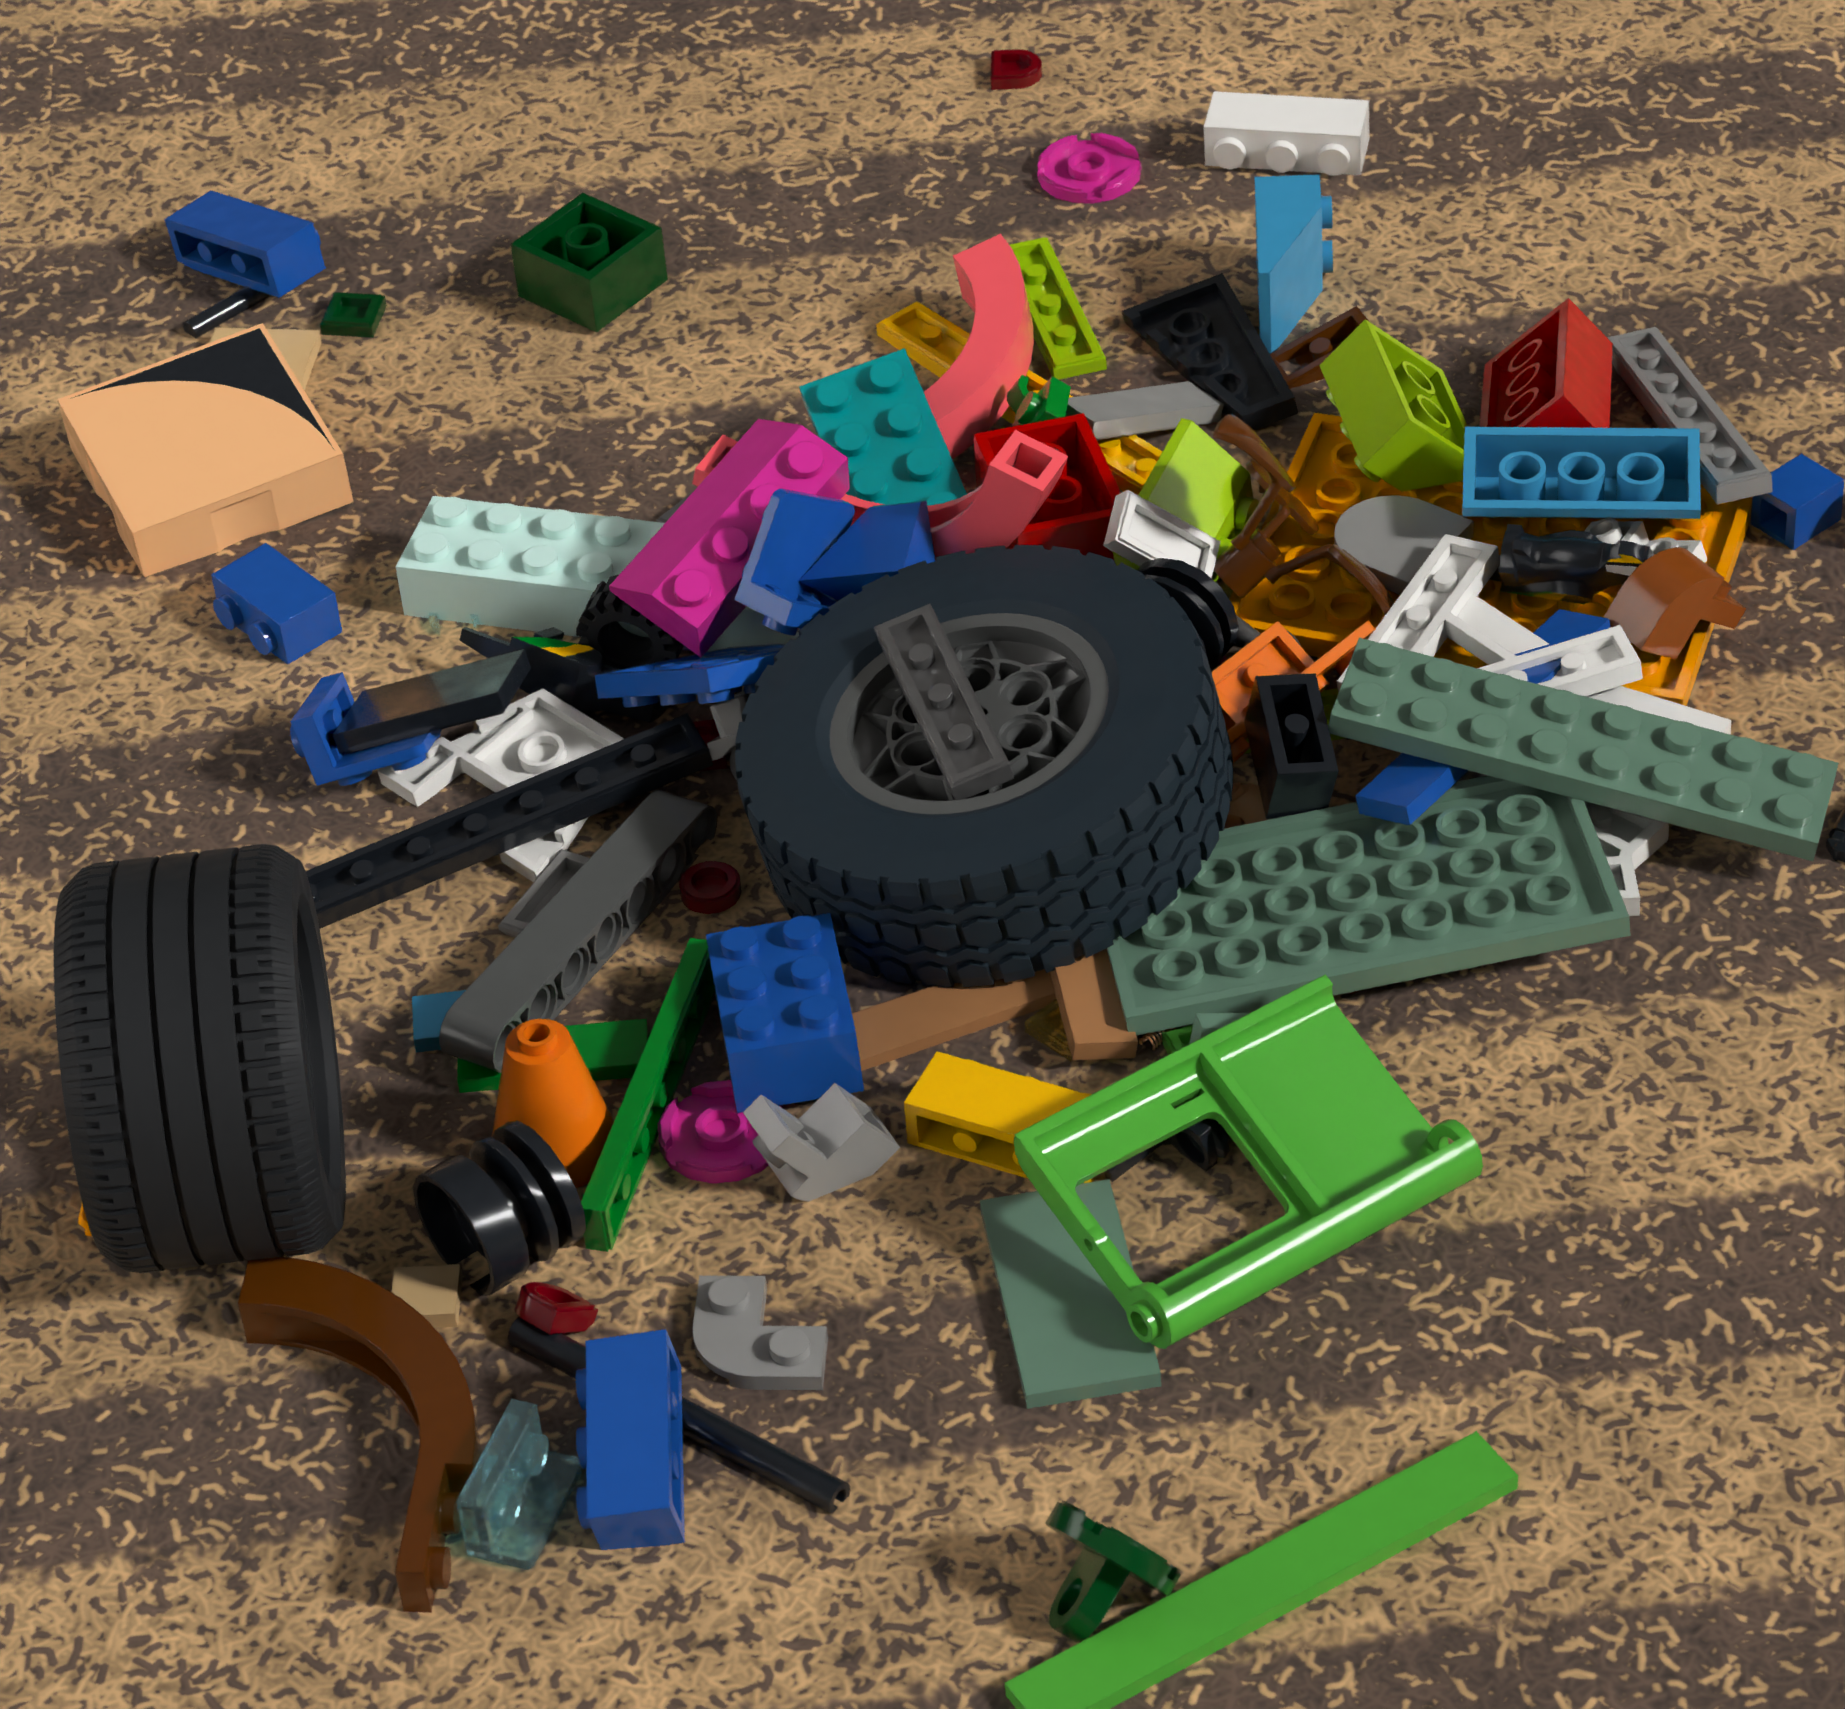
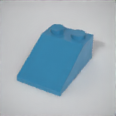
M1320 174L1255 177L1259 333L1269 354L1281 346L1322 292L1323 273H1333L1332 240L1322 241V229H1332L1333 226L1332 196H1321Z

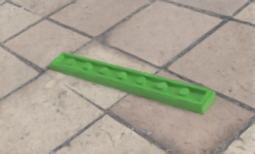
M1476 1431L1170 1594L1169 1597L1162 1598L1005 1682L1006 1697L1016 1709H1110L1518 1489V1475Z

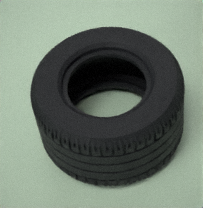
M258 844L242 846L240 849L232 847L206 850L201 853L188 852L163 855L162 857L153 856L127 859L121 862L118 860L99 862L82 868L63 887L58 898L54 927V996L61 1082L72 1157L86 1219L99 1252L125 1271L150 1273L164 1271L165 1269L197 1267L205 1264L214 1265L244 1261V1259L248 1261L284 1256V1254L287 1256L305 1255L323 1249L342 1229L344 1223L346 1202L345 1144L338 1056L327 970L314 899L302 862L279 846Z

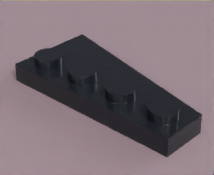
M1223 273L1122 311L1124 323L1187 381H1190L1224 404L1222 412L1225 415H1235L1253 430L1298 414L1293 393Z

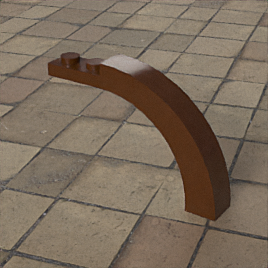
M285 1256L248 1260L238 1300L247 1343L303 1348L349 1363L372 1376L386 1387L405 1407L414 1421L420 1435L419 1454L395 1575L403 1612L431 1613L436 1589H447L451 1577V1553L449 1547L445 1546L447 1534L459 1533L462 1519V1504H480L483 1482L482 1450L468 1383L457 1358L444 1338L422 1314L402 1298L370 1280L322 1263Z

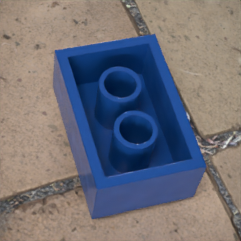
M830 913L815 916H798L786 921L751 927L740 926L727 931L706 934L716 1001L737 1113L744 1112L761 1094L780 1106L819 1099L834 1083L849 1093L864 1091L856 1030Z

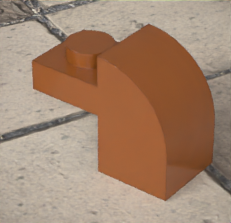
M1675 547L1658 552L1639 565L1624 582L1603 618L1610 620L1611 627L1621 625L1629 641L1640 650L1676 660L1700 619L1735 629L1746 608L1728 595L1732 586L1724 580L1723 576L1686 548Z

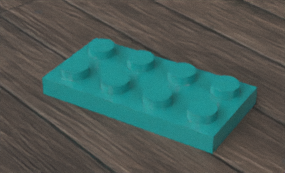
M905 348L799 386L802 400L817 436L848 457L850 489L846 493L847 495L885 505L927 501V506L952 501L967 494Z

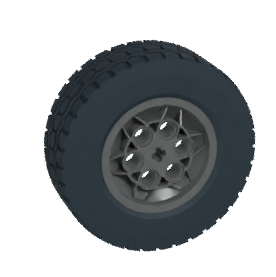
M1015 545L1014 549H1006L1005 546L977 548L975 553L956 552L936 557L937 561L928 564L925 560L899 569V574L889 577L887 574L862 586V591L856 595L851 592L829 606V612L824 616L818 614L798 631L799 637L796 640L791 638L774 656V665H767L756 682L755 693H750L743 709L742 722H739L735 742L738 791L780 902L791 919L798 916H815L830 913L840 960L843 964L849 961L853 969L875 977L882 973L886 980L914 985L916 981H921L923 986L953 988L954 983H962L963 987L994 985V980L1004 979L1005 983L1034 977L1036 971L1043 969L1048 973L1054 971L1055 967L1076 963L1074 958L1082 955L1088 958L1114 945L1113 940L1121 936L1124 939L1148 923V916L1152 913L1157 916L1178 897L1177 890L1179 888L1186 889L1202 869L1201 860L1207 861L1219 841V831L1224 829L1230 810V801H1232L1233 757L1210 665L1198 633L1177 601L1170 597L1168 592L1151 578L1146 580L1143 573L1123 563L1116 566L1111 558L1088 552L1085 556L1077 549L1053 546L1051 550L1044 549L1043 545ZM928 604H931L1010 763L1014 779L966 799H954L874 629L879 624Z

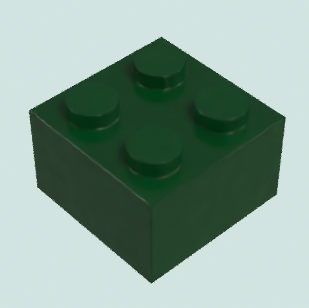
M585 193L578 195L511 243L518 296L596 333L668 280L662 228Z

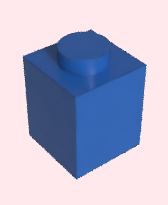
M1800 454L1771 472L1773 492L1752 497L1751 525L1790 549L1795 550L1841 520L1844 479L1805 455Z

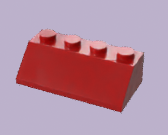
M1569 298L1566 299L1484 365L1479 427L1610 428L1613 343Z

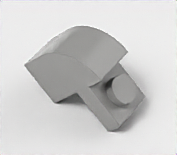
M836 1083L799 1119L762 1094L743 1112L758 1133V1136L753 1140L754 1146L762 1154L790 1196L801 1201H812L873 1175L900 1148L873 1109Z

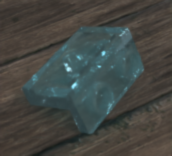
M511 1398L456 1501L467 1556L520 1569H532L583 1472L578 1457L548 1451L549 1441L548 1437L542 1434L537 1404Z

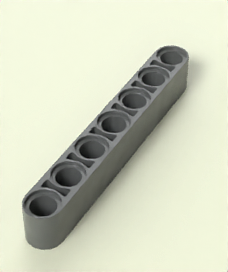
M655 790L649 794L453 1003L441 1025L439 1033L441 1051L447 1055L501 1073L505 1042L509 1033L516 1026L532 1019L554 1020L663 901L680 880L682 874L698 858L699 855L695 854V852L706 839L712 840L715 837L718 817L714 807L663 790Z

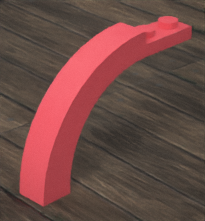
M1001 233L953 255L962 298L975 313L973 327L968 341L955 362L932 386L924 391L952 459L974 444V434L988 431L1001 418L1009 407L1007 402L1008 391L1022 375L1026 376L1031 363L1034 332L1020 264L1012 248Z
M1015 430L989 464L986 477L981 486L958 499L927 506L935 561H937L936 557L961 551L969 554L975 553L977 548L1009 547L1025 529L1061 477L1068 456ZM723 434L695 468L692 484L698 487L738 441ZM847 494L840 499L852 504L855 508L851 525L869 507L885 505Z

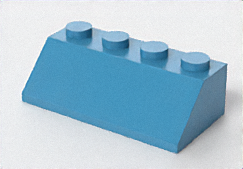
M1465 427L1463 517L1700 519V428Z

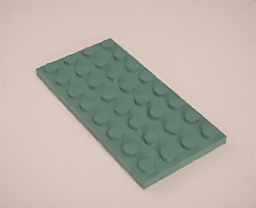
M1483 776L1456 782L1410 826L1359 814L1357 802L1225 828L1223 831H1219V841L1207 861L1201 860L1202 869L1186 889L1179 888L1177 890L1178 897L1157 916L1152 913L1147 917L1148 923L1124 939L1121 936L1113 940L1114 945L1106 949L1128 1032H1136V1035L1194 1024L1196 1013L1253 1012L1325 974L1333 983L1332 993L1334 996L1586 944H1595L1630 936L1631 934L1629 914L1584 800L1492 776Z

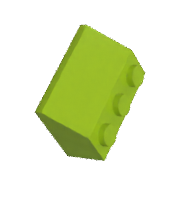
M1365 319L1319 365L1329 387L1326 390V395L1338 409L1342 418L1340 428L1344 435L1352 442L1356 451L1355 464L1370 480L1379 482L1383 479L1401 492L1463 481L1465 427H1468L1443 370Z
M1181 418L1139 493L1140 497L1221 541L1217 558L1232 545L1231 540L1242 531L1259 503L1256 498H1253L1249 471L1192 420ZM1113 552L1116 566L1123 563L1135 570L1140 567ZM1213 570L1212 579L1217 582L1219 576Z

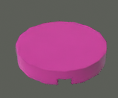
M1096 133L1091 134V140L1077 141V135H1071L1050 144L1041 153L1038 159L1037 179L1043 190L1057 199L1072 203H1099L1113 200L1129 192L1140 180L1141 163L1136 148L1120 137Z
M731 1080L706 1082L691 1088L692 1095L684 1098L679 1103L678 1097H676L666 1106L658 1122L660 1153L670 1168L688 1179L712 1184L735 1182L760 1173L769 1166L753 1144V1140L758 1136V1133L743 1112L737 1113Z

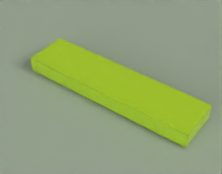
M1043 237L1009 244L1020 264L1033 321L1034 339L1051 375L1059 380L1106 370V357L1048 238Z

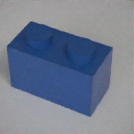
M267 543L211 574L216 599L213 601V608L219 621L229 630L238 627L246 633L256 650L263 655L273 653L286 664H290L342 633L335 592Z

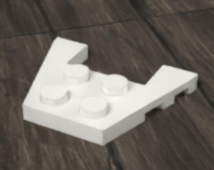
M540 689L509 704L504 714L476 720L478 729L454 741H449L443 736L436 739L430 750L426 753V759L420 764L401 771L393 770L392 765L379 768L377 771L382 785L418 807L436 795L461 773H466L496 793L624 740V738L545 689ZM587 818L500 854L501 861L530 881L535 882L561 849L568 850Z

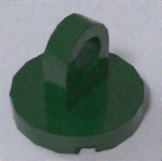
M1062 1501L1061 1503H1056L1045 1524L1083 1549L1052 1603L1049 1624L1054 1630L1074 1642H1081L1088 1638L1105 1617L1128 1575L1169 1597L1181 1576L1179 1573L1180 1569L1168 1564L1166 1559L1113 1527H1106L1097 1521H1092L1085 1516V1511Z

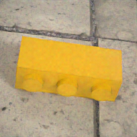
M936 1051L904 1101L907 1143L1027 1178L1015 1154V1134L1092 1094L1078 1092L1043 1082L1030 1076H1022L980 1064L974 1060L963 1059ZM1097 1176L1087 1180L1084 1183L1094 1182Z

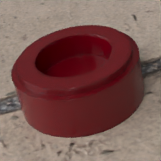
M705 861L693 865L682 874L679 881L680 896L683 904L690 910L703 914L719 913L731 908L737 903L742 892L738 871L731 865L719 861Z

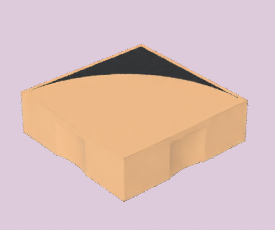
M263 323L57 399L70 448L96 494L112 510L118 534L144 577L220 552L224 548L244 539L285 529L354 502L343 452Z

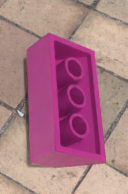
M758 419L610 584V592L696 655L702 657L746 607L734 599L742 579L744 566L749 560L758 535L764 510L769 504L772 494L778 489H786L841 499L850 489L848 457L803 425Z

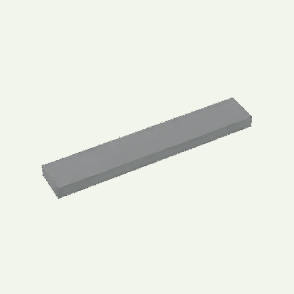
M1652 327L1608 337L1613 343L1612 364L1615 370L1659 428H1700V483L1717 505L1773 492L1772 474L1658 328Z

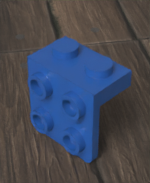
M786 489L776 490L764 510L762 523L749 560L744 566L742 579L734 600L763 614L762 624L764 626L791 636H795L798 628L802 629L818 614L824 616L828 613V607L838 600L798 580L849 529L855 514L854 506L840 499Z
M343 672L321 678L290 721V735L293 747L300 757H305L317 786L336 780L341 786L351 785L370 776L372 770L392 765L395 771L414 767L426 759V753L430 750L435 740L441 736L440 732L442 731L441 729L348 754L339 753L333 733L355 702Z

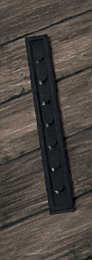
M688 713L307 870L306 874L314 899L319 929L713 765L710 751Z

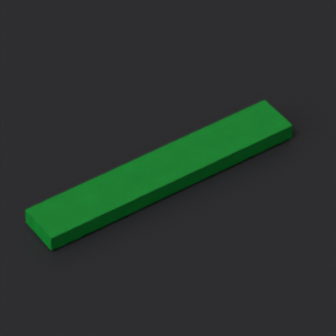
M690 938L581 1200L585 1213L586 1231L583 1236L586 1249L604 1252L613 1249L657 1140L658 1122L666 1106L673 1100L715 996L707 940Z

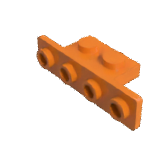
M1277 621L1212 671L1213 681L1230 740L1233 763L1250 748L1249 743L1246 741L1248 737L1244 720L1256 676L1316 673L1321 694L1330 684L1325 677L1334 670L1341 676L1351 661L1358 639H1368L1373 631L1376 630L1369 621H1366L1314 662Z

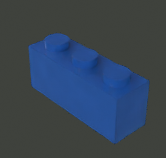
M212 190L164 219L178 262L196 271L278 298L326 269L320 250L321 240L314 228L313 222Z
M666 1329L586 1340V1368L577 1369L576 1371L578 1401L581 1409L586 1410V1427H579L576 1430L578 1459L582 1469H586L587 1486L578 1487L576 1492L577 1512L581 1527L583 1529H592L601 1550L685 1543L681 1363Z

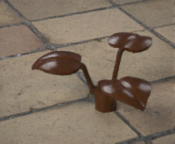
M1232 414L1226 415L1217 424L1213 438L1231 443L1253 458L1246 463V467L1252 477L1259 483V493L1264 495L1242 531L1231 540L1232 545L1216 559L1214 571L1239 597L1244 598L1265 577L1270 583L1274 584L1281 576L1319 559H1329L1350 572L1369 591L1384 615H1386L1394 601L1385 586L1365 565L1335 544H1326L1277 566L1275 560L1282 553L1270 537L1288 516L1291 515L1309 535H1314L1319 530L1318 524L1305 505L1291 494L1296 488L1295 483L1259 435L1237 416ZM1275 499L1279 503L1278 512L1262 530L1256 529Z

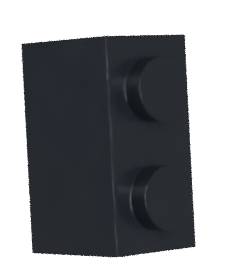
M1316 673L1256 676L1244 723L1266 819L1328 808L1339 770Z

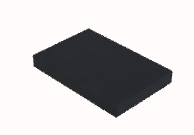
M525 650L502 654L362 691L333 733L339 753L348 754L504 714L531 668Z

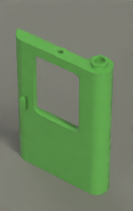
M1326 974L1016 1133L1014 1136L1015 1154L1025 1175L1126 1311L1131 1329L1143 1342H1150L1157 1348L1166 1349L1481 1175L1483 1168L1482 1154L1471 1132L1454 1119H1446L1431 1128L1339 1009L1332 993L1333 983ZM1204 1119H1214L1223 1126L1285 1210V1215L1158 1284L1153 1282L1143 1283L1079 1198L1075 1187ZM1448 1138L1452 1139L1454 1142L1449 1144Z

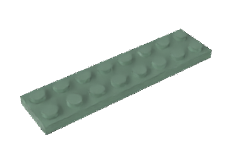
M1363 638L1358 639L1328 725L1329 732L1333 735L1813 861L1816 854L1839 764L1838 762L1822 759L1808 753H1799L1757 742L1750 738L1734 736L1696 726L1689 722L1665 718L1635 710L1628 706L1577 695L1567 690H1558L1516 679L1509 675L1489 672L1455 663L1448 659L1436 658L1394 647L1387 643H1378Z

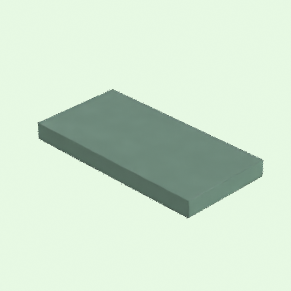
M1110 1179L1082 1183L1075 1187L1079 1198L1133 1270ZM1038 1191L980 1200L982 1221L1027 1409L1162 1386L1161 1372L1154 1345L1150 1342H1143L1135 1335L1129 1325L1126 1311Z

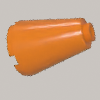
M532 1019L516 1026L507 1036L492 1136L497 1128L507 1122L520 1121L531 1127L548 1143L564 1165L575 1188L589 1183L614 1119L568 1029L554 1020Z

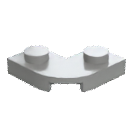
M699 1276L692 1331L697 1358L699 1357L716 1374L729 1379L730 1386L752 1390H823L828 1345L827 1326H763L767 1295L766 1276Z

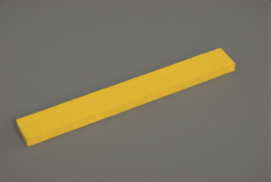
M918 301L876 324L879 337L898 350L905 348L910 358L938 377H941L955 362L970 335L967 331ZM1028 369L1026 374L1028 378L1027 389L1029 392L1038 393L1047 380ZM1009 406L1001 417L1012 424L1016 421V414ZM1137 435L1097 440L1119 489L1123 492L1130 490L1139 495L1163 451Z

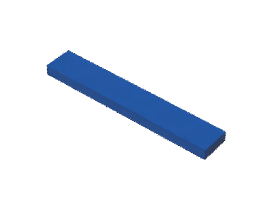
M1559 609L1533 632L1549 644L1514 655L1519 656L1611 628L1610 620L1608 618ZM1561 658L1521 671L1527 674L1528 682L1542 683L1551 680L1561 669ZM1401 753L1355 795L1359 814L1410 826L1469 770Z

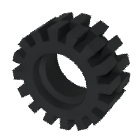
M618 575L610 576L607 584L602 581L597 585L576 628V636L581 637L578 644L590 646L600 651L604 661L620 670L679 657L684 647L683 644L610 592L609 586ZM618 621L627 622L639 627L649 637L632 634L624 629Z

